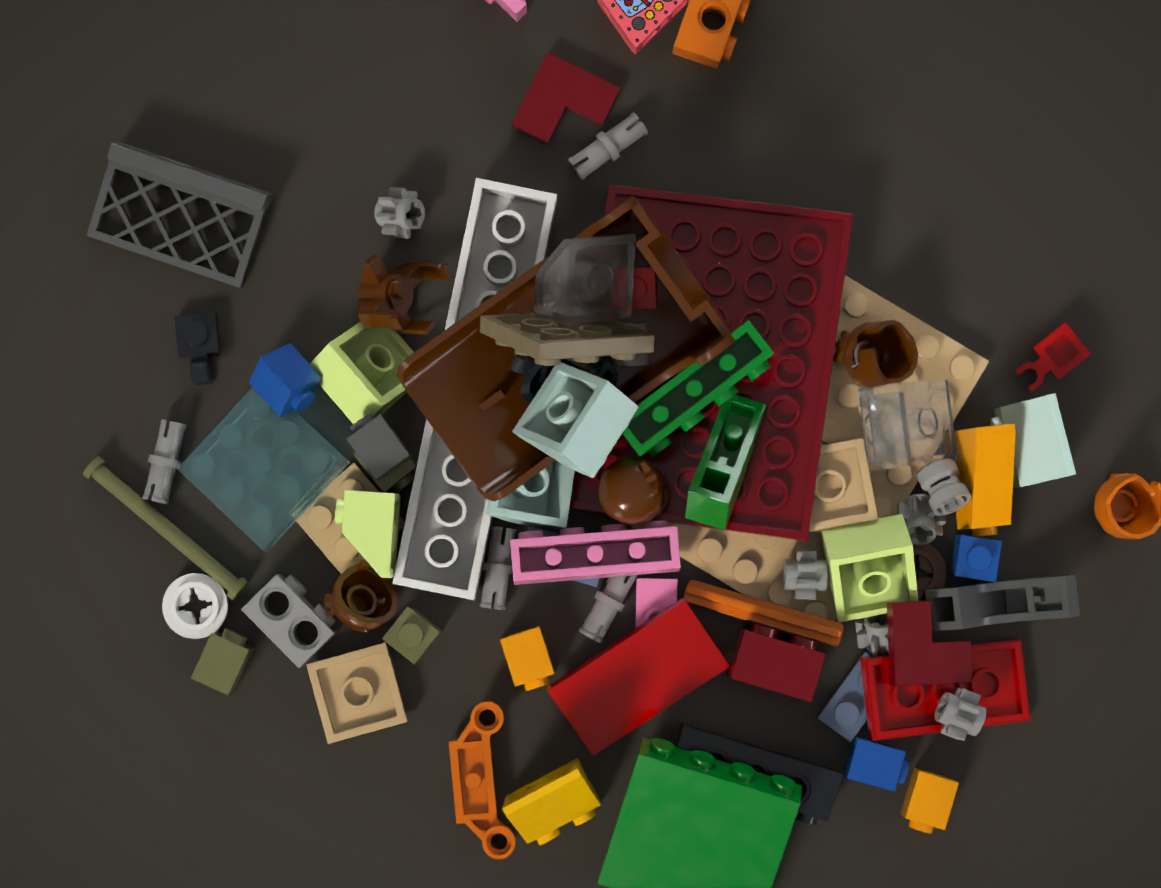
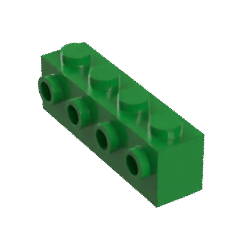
M749 320L732 332L735 342L727 349L701 366L696 363L688 366L637 405L639 408L622 434L639 456L648 452L651 457H654L672 443L667 437L679 426L685 432L705 418L700 411L714 400L719 407L738 392L734 384L747 375L753 381L771 367L767 359L774 352Z

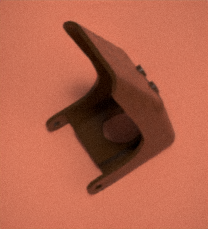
M634 196L614 208L415 351L397 367V377L402 386L485 499L495 502L508 496L553 463L555 459L512 432L530 405V402L525 401L521 397L520 391L522 381L526 375L519 374L510 369L515 354L514 348L499 346L495 344V339L480 332L481 315L594 309L622 322H648V333L655 335L654 352L649 353V364L615 366L619 374L616 388L634 403L681 370L694 363L699 366L705 364L735 342V338L716 305L650 212ZM651 266L657 274L659 308L615 311L613 269L619 267Z

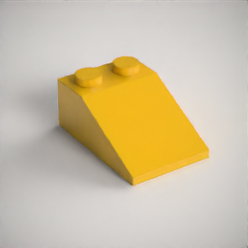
M576 758L506 795L502 810L527 844L537 840L538 844L542 845L559 836L561 833L558 828L573 820L575 826H578L597 815L595 808L601 806V801L579 759Z

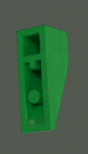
M736 395L722 404L688 491L686 519L722 530L726 529L744 479L766 410V404Z

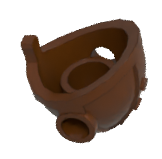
M361 560L357 565L348 568L337 577L333 586V593H327L323 602L326 615H335L354 631H361L363 633L370 632V630L376 629L388 622L398 609L397 594L387 578H381L366 560Z

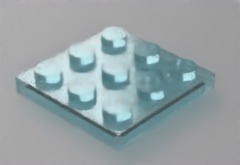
M252 387L177 469L258 547L268 552L350 461L295 410L279 417Z

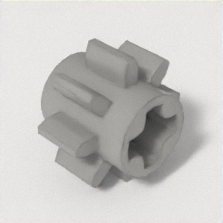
M390 187L389 197L378 198L374 215L376 222L382 226V234L393 235L394 238L409 239L411 236L410 229L421 228L425 218V208L423 203L417 199V192L406 191L405 188Z
M926 494L911 495L906 499L905 503L899 502L897 504L898 514H903L911 541L917 545L932 542L936 535L942 536L943 524H946V515L937 516L933 514L928 501L930 496Z
M795 550V559L784 560V590H794V599L815 600L816 591H826L827 560H816L817 551Z
M887 614L856 619L858 648L867 647L868 652L874 657L887 655Z
M958 687L954 695L949 692L944 693L935 711V721L943 724L940 733L962 741L965 740L967 734L976 736L980 732L986 718V708L978 705L981 695Z

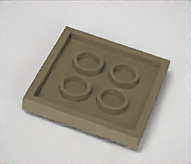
M594 309L481 315L480 317L481 333L495 339V344L499 346L514 348L517 355L535 358L534 363L539 365L561 364V359L573 358L574 361L581 363H595L599 361V356L608 355L618 360H634L637 358V353L654 352L655 335Z

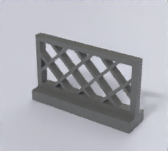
M122 142L111 143L107 159H109L86 236L241 288L266 210H269L274 194ZM117 170L132 174L139 190L120 199L113 186ZM141 178L153 181L154 183L145 186ZM162 184L171 188L178 203L158 212L148 191ZM180 191L192 194V196L184 200ZM111 195L114 203L107 206L109 196ZM142 195L153 216L133 225L123 204ZM198 198L209 200L216 216L197 226L187 204ZM218 204L230 207L231 209L222 213ZM117 207L127 229L116 235L100 231L99 228L104 213ZM181 208L191 229L172 238L161 217ZM238 210L254 215L249 232L235 238L225 217ZM156 221L166 242L150 248L143 244L136 230ZM220 221L230 242L210 251L200 230ZM130 233L134 242L121 237ZM194 233L204 255L189 261L181 257L175 242ZM247 239L242 252L238 243ZM169 246L173 255L159 250ZM231 246L240 261L235 276L221 272L213 257L215 254ZM207 259L211 268L198 263Z

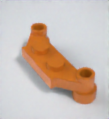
M483 701L478 703L472 710L470 722L458 740H449L456 824L465 823L482 840L483 849L488 856L494 859H503L513 852L516 837L512 829L503 825L498 819L490 736L501 728L504 721V713L497 703ZM488 709L494 712L496 718L493 723L487 724L481 720L480 714L483 710ZM497 833L505 835L507 843L503 846L495 845L492 841L493 835Z

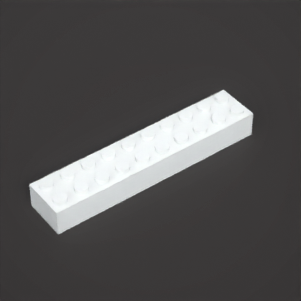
M476 178L445 330L546 258L558 201L557 194ZM427 419L392 584L475 600L493 516L486 514L488 499H485L477 490Z

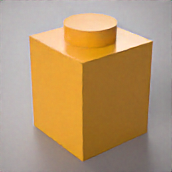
M540 625L500 639L515 687L524 684L525 690L529 691L549 684L547 676L555 674Z
M914 767L900 813L904 818L910 820L908 827L932 834L934 827L945 830L959 782L952 778Z

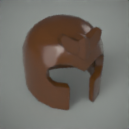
M896 320L874 321L861 324L851 332L843 330L840 340L836 343L837 351L833 360L836 363L843 362L849 376L856 383L869 388H880L901 383L912 376L918 362V350L913 336L900 322Z
M626 457L615 460L605 468L600 476L597 494L599 503L608 516L621 523L635 525L648 523L659 516L668 504L670 490L667 488L663 489L662 476L659 473L661 470L642 458Z

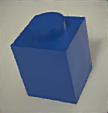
M289 343L260 357L249 384L272 410L281 417L294 410L297 412L303 411L310 406L315 399L314 392L322 377L297 349Z
M954 535L948 575L996 582L1002 541Z
M855 736L851 743L843 775L851 780L895 792L897 783L904 784L910 761L904 759L906 751L901 748Z

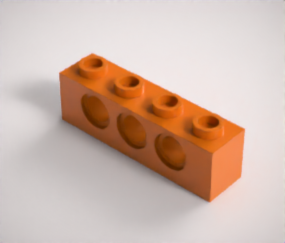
M689 0L672 54L718 69L721 59L729 61L737 38L731 36L730 33L735 21L743 23L750 0ZM710 12L718 13L723 18L724 25L718 30H710L702 23V17Z

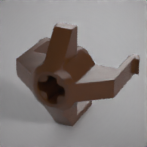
M379 255L369 257L363 264L361 283L358 290L357 314L363 326L393 328L394 331L404 334L427 335L436 326L434 321L411 320L407 312L412 305L413 290L423 279L449 280L452 274L448 265L444 263L442 265L438 263H405L387 272Z

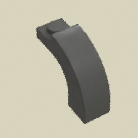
M1075 575L1021 578L925 590L926 601H931L932 631L957 630L1000 623L1080 616Z

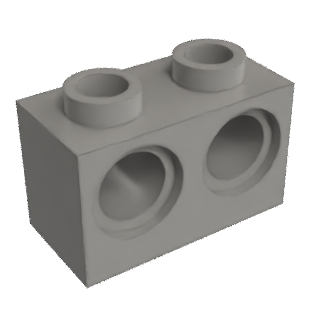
M276 574L241 610L298 668H301L338 632L332 626L336 619L332 615H326L321 604L314 608L303 597L308 591L294 576L290 574L285 578L282 574ZM276 591L284 593L289 601V607L282 615L274 614L268 606L269 597ZM302 621H310L317 628L318 636L312 644H305L297 637V627Z

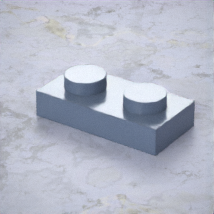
M865 651L862 652L816 716L850 742L867 721L860 658L871 657V655Z

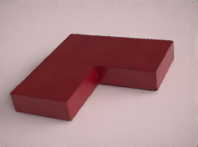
M547 52L511 126L546 144H549L565 109L603 126L620 92V88Z
M931 601L887 602L890 686L972 682L971 641L932 642Z

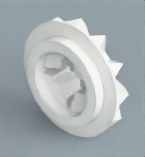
M192 573L183 575L170 584L163 597L162 610L167 624L175 633L190 639H200L209 636L221 627L227 618L229 600L223 587L216 580L205 574ZM192 588H194L199 600L212 601L211 606L201 610L200 624H198L197 618H195L192 611H179L180 606H185L186 603L191 602Z

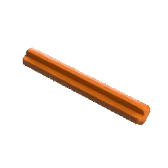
M697 580L689 581L684 594V598L689 604L833 647L839 645L844 631L842 623Z

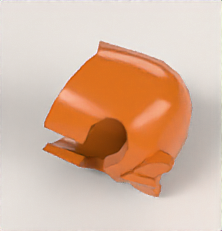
M1135 473L1111 474L1110 479L1101 485L1095 495V517L1103 530L1115 538L1130 540L1141 539L1154 534L1161 526V484L1152 481L1149 485L1141 476Z

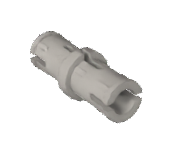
M634 112L608 132L604 133L601 131L595 135L597 140L572 158L567 159L573 170L577 171V175L582 181L610 159L613 162L620 158L619 153L642 136L648 134L646 127L642 121H638L639 117Z
M161 419L154 454H149L148 458L151 467L142 499L168 504L175 470L180 469L182 462L178 461L187 425Z
M491 526L487 562H483L482 570H486L479 607L491 609L493 592H496L494 609H506L505 602L509 574H513L510 540L515 539L517 529L505 528L504 541L501 544L503 527Z
M637 575L608 577L601 592L598 590L595 592L593 598L596 601L578 631L602 644L603 638L617 612L622 613L625 605L622 603Z

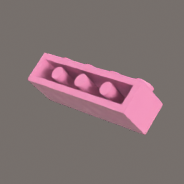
M650 521L642 524L643 529L626 530V524H612L601 526V532L585 533L583 527L560 529V536L543 537V531L518 533L519 539L510 540L514 585L678 572L681 565L677 526L667 527V521Z

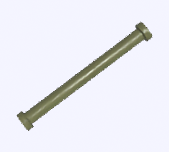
M97 456L86 467L82 475L88 480L94 478L199 568L216 580L228 591L226 596L232 601L246 587L248 581L245 578L241 577L238 579L166 517L142 499L141 496L104 466L105 461Z

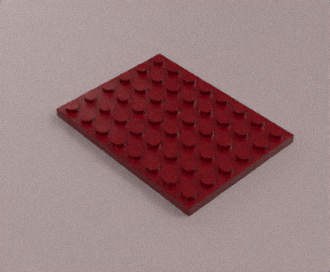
M609 184L605 215L634 196L650 212L716 305L731 333L749 320L774 352L767 359L771 364L768 370L753 381L746 375L734 384L738 390L735 394L736 396L766 404V410L725 531L808 542L853 214ZM680 372L673 375L672 377L661 383L659 386L651 390L649 393H647L638 401H636L635 404H640L642 401H644L646 398L652 395L655 391H657L659 388H661L663 385L669 382ZM713 400L700 410L705 418L686 432L681 426L671 432L667 437L672 443L654 457H651L648 452L639 456L625 436L621 434L608 454L605 463L599 468L594 478L575 471L569 509L606 514L599 503L597 494L601 474L607 466L617 459L636 457L650 462L661 470L659 473L662 476L663 489L667 488L670 490L668 504L663 512L652 521H667V523L722 530L685 518L688 491L722 405L718 407Z

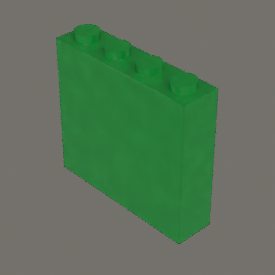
M642 737L601 864L597 884L609 888H772L801 804L802 785L795 784L792 779L784 775L776 774L769 776L756 772L751 766L744 763L735 762L730 764L717 760L705 751L694 750L690 752L677 748L673 743L662 738H653L651 740Z

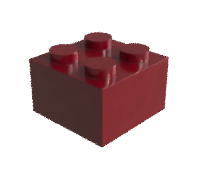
M752 622L749 630L740 627L729 663L730 667L726 674L734 680L812 702L826 655L816 650L818 642L793 634L790 635L789 641L776 638L778 630Z

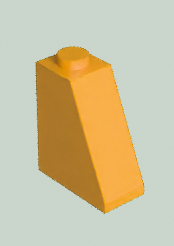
M1015 424L976 427L947 433L949 458L955 461L960 471L958 477L960 483L965 484L971 494L970 502L956 511L957 529H972L973 537L997 534V526L1011 525L1016 437Z

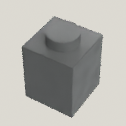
M369 413L350 427L353 434L346 439L375 480H380L412 457L381 414L373 418Z

